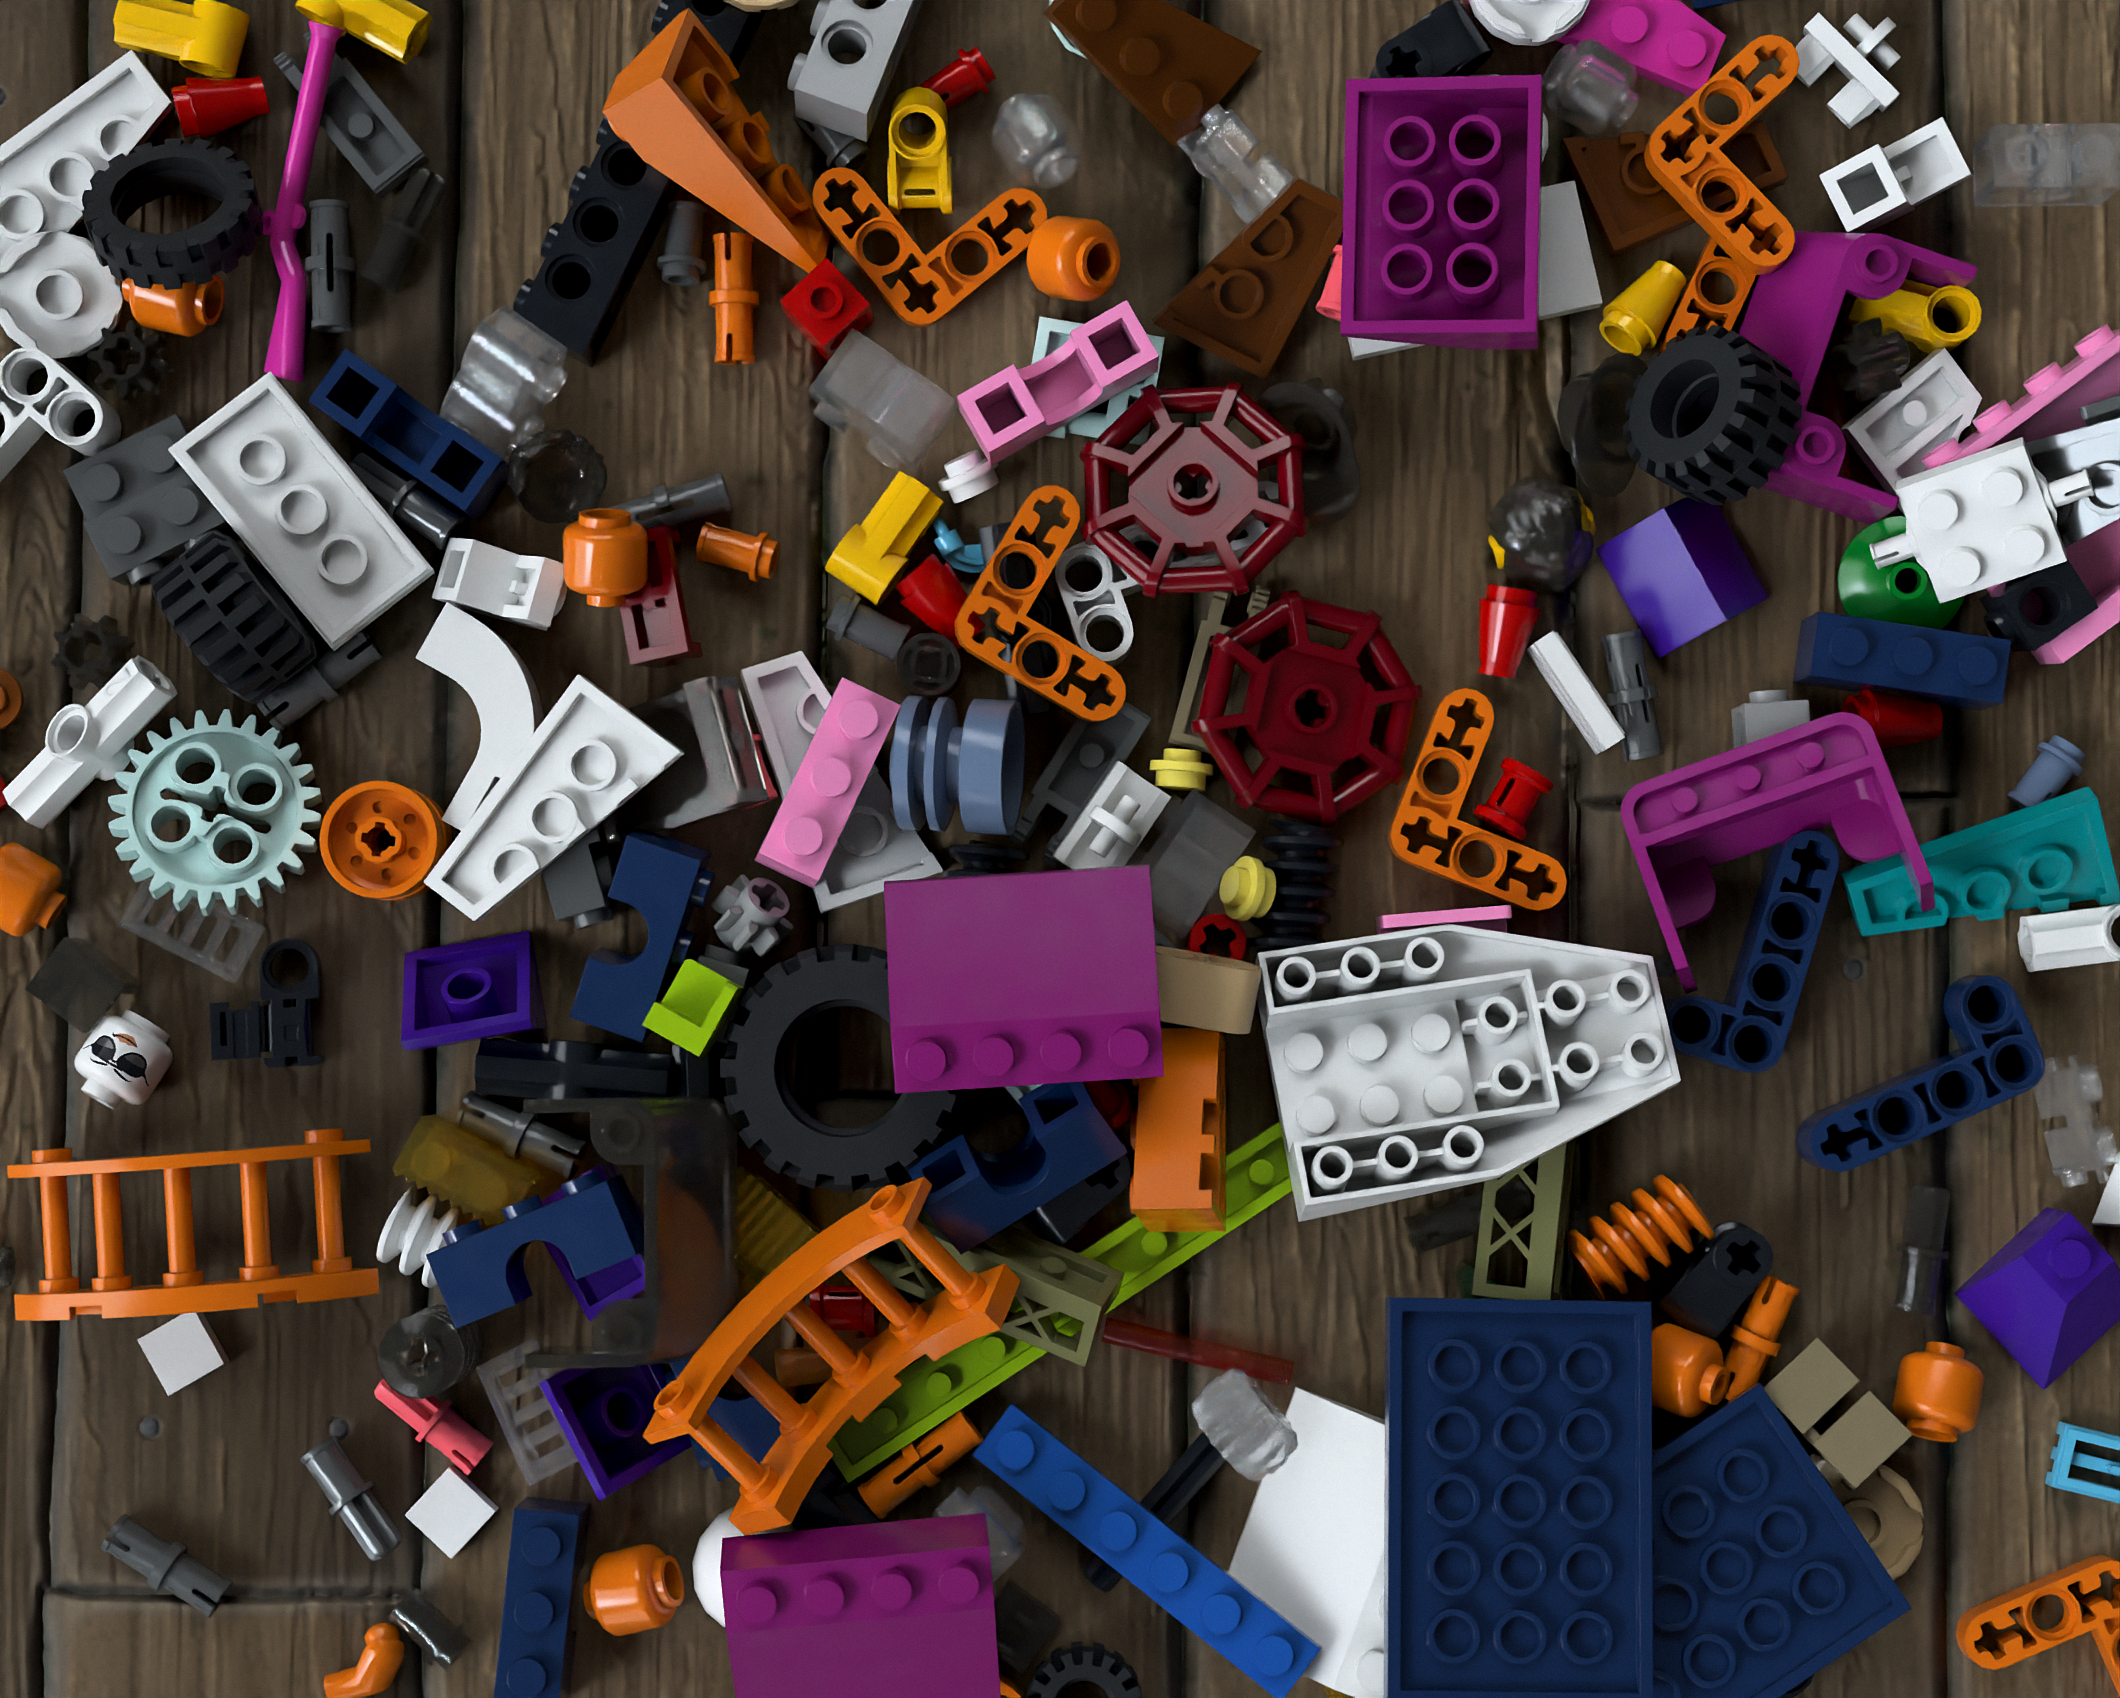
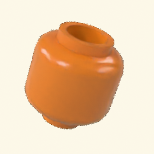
M1054 216L1042 222L1034 231L1028 245L1026 263L1031 280L1041 292L1053 298L1090 302L1104 296L1113 286L1120 269L1121 254L1118 240L1112 230L1097 219Z
M216 274L212 275V281L196 286L195 281L182 283V289L165 290L163 284H153L151 289L135 286L133 279L127 278L122 283L123 297L125 301L130 303L131 313L139 325L186 337L197 335L207 325L211 326L217 321L223 308L225 289L223 280Z
M595 508L579 512V520L568 525L563 531V577L569 589L586 595L588 605L596 607L624 605L626 603V595L639 591L648 580V536L644 527L632 521L631 513L622 509Z
M15 842L6 843L0 847V929L10 935L22 937L30 933L37 925L46 930L49 929L61 913L67 901V896L58 892L62 884L63 874L61 869Z
M1664 1323L1652 1330V1405L1686 1418H1693L1703 1413L1709 1404L1717 1405L1723 1399L1730 1380V1373L1724 1367L1723 1352L1718 1342L1670 1323Z
M1927 1342L1925 1351L1909 1353L1902 1358L1898 1368L1892 1410L1900 1420L1906 1423L1905 1427L1913 1436L1931 1441L1952 1443L1957 1442L1959 1434L1970 1432L1976 1426L1984 1386V1374L1978 1366L1964 1359L1965 1350L1963 1348L1943 1342Z
M641 1544L602 1554L593 1564L589 1581L583 1587V1601L587 1613L592 1619H597L603 1629L614 1636L629 1635L667 1625L675 1615L677 1606H680L683 1602L685 1594L683 1574L678 1562L674 1557L666 1555L664 1551L654 1544Z

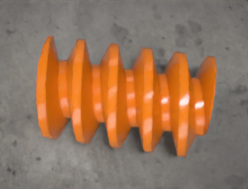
M1658 1174L1653 1178L1652 1182L1656 1198L1643 1189L1636 1188L1631 1192L1634 1212L1620 1202H1614L1610 1205L1609 1212L1613 1226H1610L1598 1216H1592L1588 1219L1591 1240L1574 1229L1566 1233L1571 1257L1586 1282L1601 1301H1605L1602 1288L1605 1284H1609L1622 1295L1628 1293L1624 1272L1627 1270L1632 1271L1643 1281L1650 1279L1646 1258L1652 1256L1666 1268L1672 1265L1668 1244L1673 1242L1688 1254L1694 1251L1689 1231L1695 1228L1709 1240L1716 1237L1701 1208L1681 1183L1675 1184L1663 1174Z

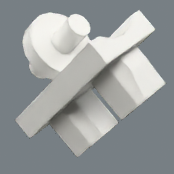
M1818 12L1804 26L1803 34L1805 37L1795 48L1800 62L1796 77L1809 88L1834 64L1850 81L1826 106L1850 129L1869 117L1877 108L1883 113L1900 94L1866 60L1871 55L1888 71L1901 58L1885 41L1897 25L1887 17L1873 29L1856 13L1843 26L1859 43L1854 48Z
M1116 761L1052 856L1070 869L1125 866L1171 796L1143 779L1122 762Z

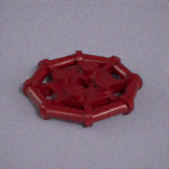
M1229 381L1227 386L1156 389L1153 384H1150L1140 389L1141 396L1094 442L1084 443L1079 457L1084 462L1085 524L1081 527L1080 533L1087 545H1096L1143 587L1144 596L1158 599L1160 594L1233 591L1235 596L1249 592L1248 584L1295 537H1303L1306 534L1310 521L1305 516L1303 454L1307 451L1308 447L1301 434H1292L1243 392V384ZM1215 412L1212 421L1200 422L1201 427L1184 428L1183 422L1172 423L1168 415ZM1235 418L1265 445L1253 450L1227 429L1230 421ZM1151 421L1156 425L1158 431L1133 455L1121 451ZM1273 464L1277 465L1278 504L1259 498L1258 471ZM1116 471L1128 475L1129 503L1110 510V472ZM1185 476L1192 481L1204 476L1209 480L1205 485L1207 494L1200 499H1185L1181 497L1183 490L1179 481ZM1254 519L1270 524L1271 526L1237 559L1230 543ZM1136 524L1159 544L1153 561L1119 531ZM1209 551H1215L1222 566L1169 568L1176 552H1183L1189 556H1201Z
M1293 589L1283 591L1281 599L1225 634L1217 632L1210 641L1209 645L1213 652L1197 720L1191 721L1193 734H1200L1236 795L1234 803L1242 809L1247 810L1251 806L1315 822L1318 827L1330 828L1335 825L1338 817L1391 783L1399 785L1405 777L1406 772L1402 767L1418 698H1423L1424 696L1422 685H1415L1381 627L1382 617L1372 609L1365 613L1303 597L1298 590ZM1306 624L1349 634L1348 640L1341 649L1310 642ZM1284 626L1287 627L1290 645L1271 655L1262 662L1247 651V649ZM1363 648L1367 651L1389 690L1375 692L1371 683L1365 682L1358 670L1361 666L1356 659ZM1235 665H1238L1250 674L1243 710L1239 714L1224 716ZM1307 691H1312L1316 693L1315 704L1324 707L1323 718L1312 719L1309 727L1301 723V715L1295 712L1296 700H1303L1307 695ZM1391 703L1379 751L1369 743L1377 705ZM1244 726L1248 732L1250 743L1263 757L1264 760L1253 774L1227 732V728ZM1356 756L1368 764L1370 768L1332 791L1330 773L1339 768L1337 766ZM1280 768L1311 776L1313 794L1308 795L1268 785V783Z

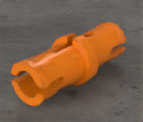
M730 232V238H727L725 233L714 234L715 290L709 292V306L715 308V363L738 365V361H742L743 365L756 363V356L754 355L753 308L759 306V292L753 290L752 243H754V236L747 233Z
M1768 1274L1758 1284L1741 1324L1733 1323L1728 1334L1734 1340L1724 1360V1367L1730 1373L1725 1399L1730 1401L1755 1383H1758L1769 1356L1777 1357L1782 1346L1777 1342V1338L1796 1296L1800 1293L1799 1288L1791 1284L1787 1285L1785 1281Z
M961 1409L917 1443L912 1441L901 1449L902 1454L867 1482L857 1486L858 1491L871 1511L882 1520L887 1516V1513L926 1485L931 1489L941 1482L940 1473L976 1445L984 1442V1438L970 1417ZM940 1446H943V1450L915 1470L902 1482L899 1481L902 1475L919 1464Z

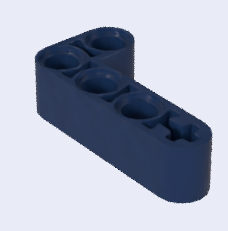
M1807 830L1792 834L1781 843L1773 845L1768 855L1724 1003L1698 996H1676L1663 1002L1675 1053L1732 1071L1749 1073L1767 1071L1778 1062L1784 1050L1839 868L1840 856L1838 849L1830 837L1819 831ZM1807 847L1806 857L1815 861V868L1800 874L1801 864L1792 860V853ZM1796 884L1795 890H1807L1808 895L1805 896L1796 892H1781L1780 888L1781 886ZM1781 904L1791 907L1798 918V928L1795 934L1788 940L1778 936L1773 930L1771 923L1773 912ZM1762 965L1772 967L1780 980L1777 994L1768 1001L1760 998L1753 987V976ZM1686 1006L1698 1014L1701 1022L1697 1037L1687 1043L1679 1040L1672 1028L1676 1012ZM1745 1026L1754 1028L1760 1035L1762 1042L1758 1056L1749 1062L1742 1060L1736 1054L1734 1048L1735 1037L1738 1031Z
M1989 975L1968 976L1959 978L1952 983L1944 994L1943 1009L1959 1049L1807 1117L1798 1128L1796 1136L1798 1152L1804 1161L1814 1167L1842 1172L1851 1170L2022 1094L2037 1085L2044 1074L2045 1059L2043 1051L2010 984L2000 977ZM1978 987H1981L1989 994L1992 1002L1991 1012L1982 1022L1974 1019L1968 1008L1969 997ZM2005 1046L2014 1050L2019 1062L2015 1075L2007 1081L2000 1077L1995 1067L1996 1056ZM1951 1072L1959 1080L1961 1090L1957 1101L1951 1106L1946 1107L1938 1099L1936 1088L1941 1076ZM1888 1098H1893L1902 1108V1122L1893 1132L1887 1133L1879 1125L1877 1118L1878 1109ZM1826 1128L1840 1132H1848L1858 1128L1864 1136L1851 1135L1839 1140L1835 1144L1837 1155L1821 1150L1820 1144L1829 1139Z

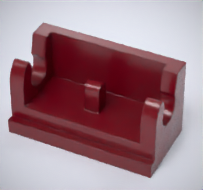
M666 525L647 529V583L639 591L626 595V603L619 606L630 665L663 668L676 665L675 659L687 657L701 658L703 653L701 643L691 641L674 547L682 545L680 532L670 529V526Z

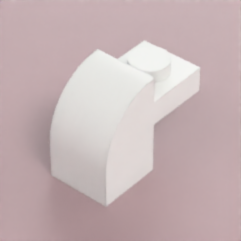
M1941 117L1885 148L1877 144L1824 172L1819 177L1846 231L1850 233H1864L1915 210V206L1972 177V174L1944 118Z
M449 537L432 598L482 615L547 631L552 617L559 613L564 604L567 585L564 581L563 563L546 557L518 555L474 539Z

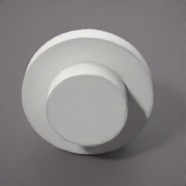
M977 449L946 463L944 468L948 475L937 483L942 492L948 490L953 502L958 503L997 485L1000 481L994 468L999 464L997 462L991 466L987 458L982 459Z

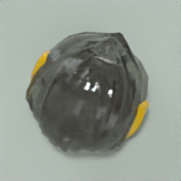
M1526 476L1523 479H1517L1514 485L1509 486L1507 493L1498 500L1490 512L1491 520L1488 524L1491 528V535L1488 540L1494 552L1498 569H1502L1519 586L1543 595L1558 598L1565 596L1568 587L1586 569L1592 557L1594 547V533L1596 531L1594 516L1591 510L1585 506L1579 491L1574 487L1555 482L1543 476L1537 478Z

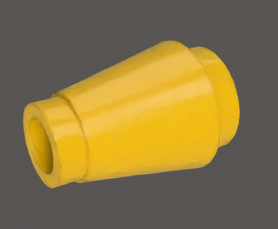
M1656 261L1650 269L1603 309L1604 319L1599 325V330L1604 339L1615 349L1629 356H1639L1644 349L1653 348L1680 296L1681 290L1686 285V278L1683 273L1666 261Z

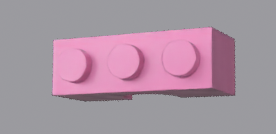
M1125 300L1072 330L1068 341L1045 358L1021 369H1016L1014 364L961 393L957 396L959 410L992 466L1158 372L1159 355L1128 301Z
M843 677L841 678L754 861L811 888L815 886L822 875L901 707L900 704Z

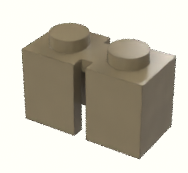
M1817 1337L1764 1387V1390L1795 1436L1808 1446V1449L1812 1452L1809 1457L1828 1485L1835 1489L1842 1483L1849 1491H1852L1894 1453L1912 1433L1870 1390L1822 1435L1812 1427L1860 1381Z

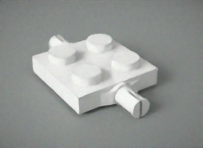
M2023 437L1896 481L1895 491L1906 517V532L1877 543H1870L1869 547L1878 570L1915 556L1917 562L1928 572L1941 604L2067 561L2066 550L2056 526L2057 507L2089 496H2095V492L2086 469L2048 483L2046 478L2034 467Z

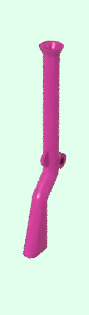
M309 20L311 39L276 211L266 210L263 216H261L264 224L262 234L270 236V249L281 280L264 372L268 373L271 371L276 377L304 383L307 279L295 242L298 229L302 228L306 220V210L303 203L336 42L345 32L343 29Z

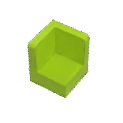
M687 959L682 964L662 1002H654L642 1025L698 1057L707 1056L745 988L699 962Z

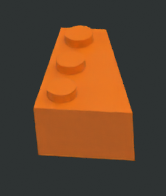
M1161 1028L1164 1077L1132 1078L1133 1087H1139L1138 1109L1137 1111H1132L1130 1120L1131 1146L1135 1150L1134 1175H1131L1130 1178L1131 1213L1136 1214L1149 1232L1226 1231V1040L1223 1033L1202 1028Z

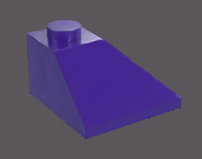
M2047 1207L1953 1293L2043 1390L2120 1320V1270L2114 1259L2070 1212Z

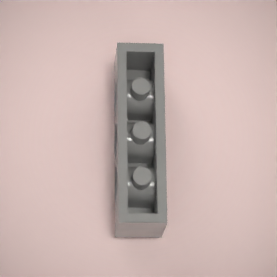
M820 0L815 9L810 27V34L815 36L808 55L801 52L798 53L788 79L787 88L794 91L796 117L867 142L924 0H879L883 5L876 9L859 7L856 3L860 0ZM850 52L860 56L862 59L853 64H841L833 58L840 53Z

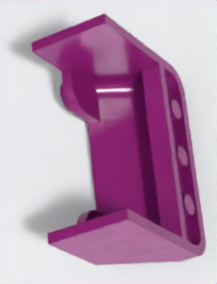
M1794 231L1795 243L1793 250L1782 266L1771 274L1756 276L1736 331L1737 334L1785 364L1793 372L1791 378L1798 382L1801 390V395L1796 399V402L1802 405V419L1794 423L1793 429L1798 431L1794 445L1787 446L1783 453V456L1787 459L1779 470L1773 468L1767 474L1769 481L1761 488L1870 525L1894 511L1899 497L1838 476L1846 451L1843 433L1830 419L1806 411L1844 296L1848 293L1866 300L1883 299L1893 294L1903 284L1905 279L1937 288L1948 285L1964 288L1974 280L1978 267L1879 233ZM1776 239L1771 243V246H1770V248H1769V250H1768V251H1770L1773 255H1776V254L1773 252V250H1772L1771 247L1773 246V244H1774V242L1776 241Z
M1849 712L1833 713L1645 780L1633 786L1622 801L1621 819L1676 972L1686 994L1697 991L1698 988L1677 931L1701 923L1712 913L1717 901V890L1709 868L1781 843L1792 834L1807 830L1815 831L1832 825L1841 848L1846 854L1856 860L1876 862L1900 854L1922 912L1935 908L1932 877L1871 725L1856 714Z

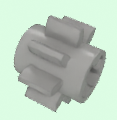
M744 874L740 875L731 886L726 885L710 905L721 914L713 926L717 936L726 947L737 953L745 954L755 950L760 957H764L774 945L777 946L793 929V925L783 918L790 906L785 892L776 883L766 878H755L749 881Z

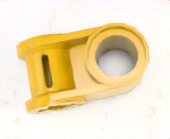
M923 87L907 89L898 95L893 103L888 132L889 158L887 165L889 211L892 215H899L902 209L940 208L943 214H953L952 156L949 157L948 113L946 105L941 97L931 89ZM909 113H925L934 121L935 127L927 134L915 135L904 128L901 120Z

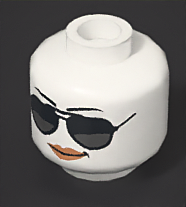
M126 1010L122 1017L116 1015L104 1016L98 1022L74 1060L76 1070L87 1079L81 1090L96 1101L114 1110L120 1100L134 1105L144 1103L172 1063L173 1054L165 1044L170 1036L152 1022L129 1010Z

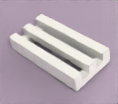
M1552 631L1526 649L1596 755L1625 738L1623 735L1625 734L1624 730L1558 632Z

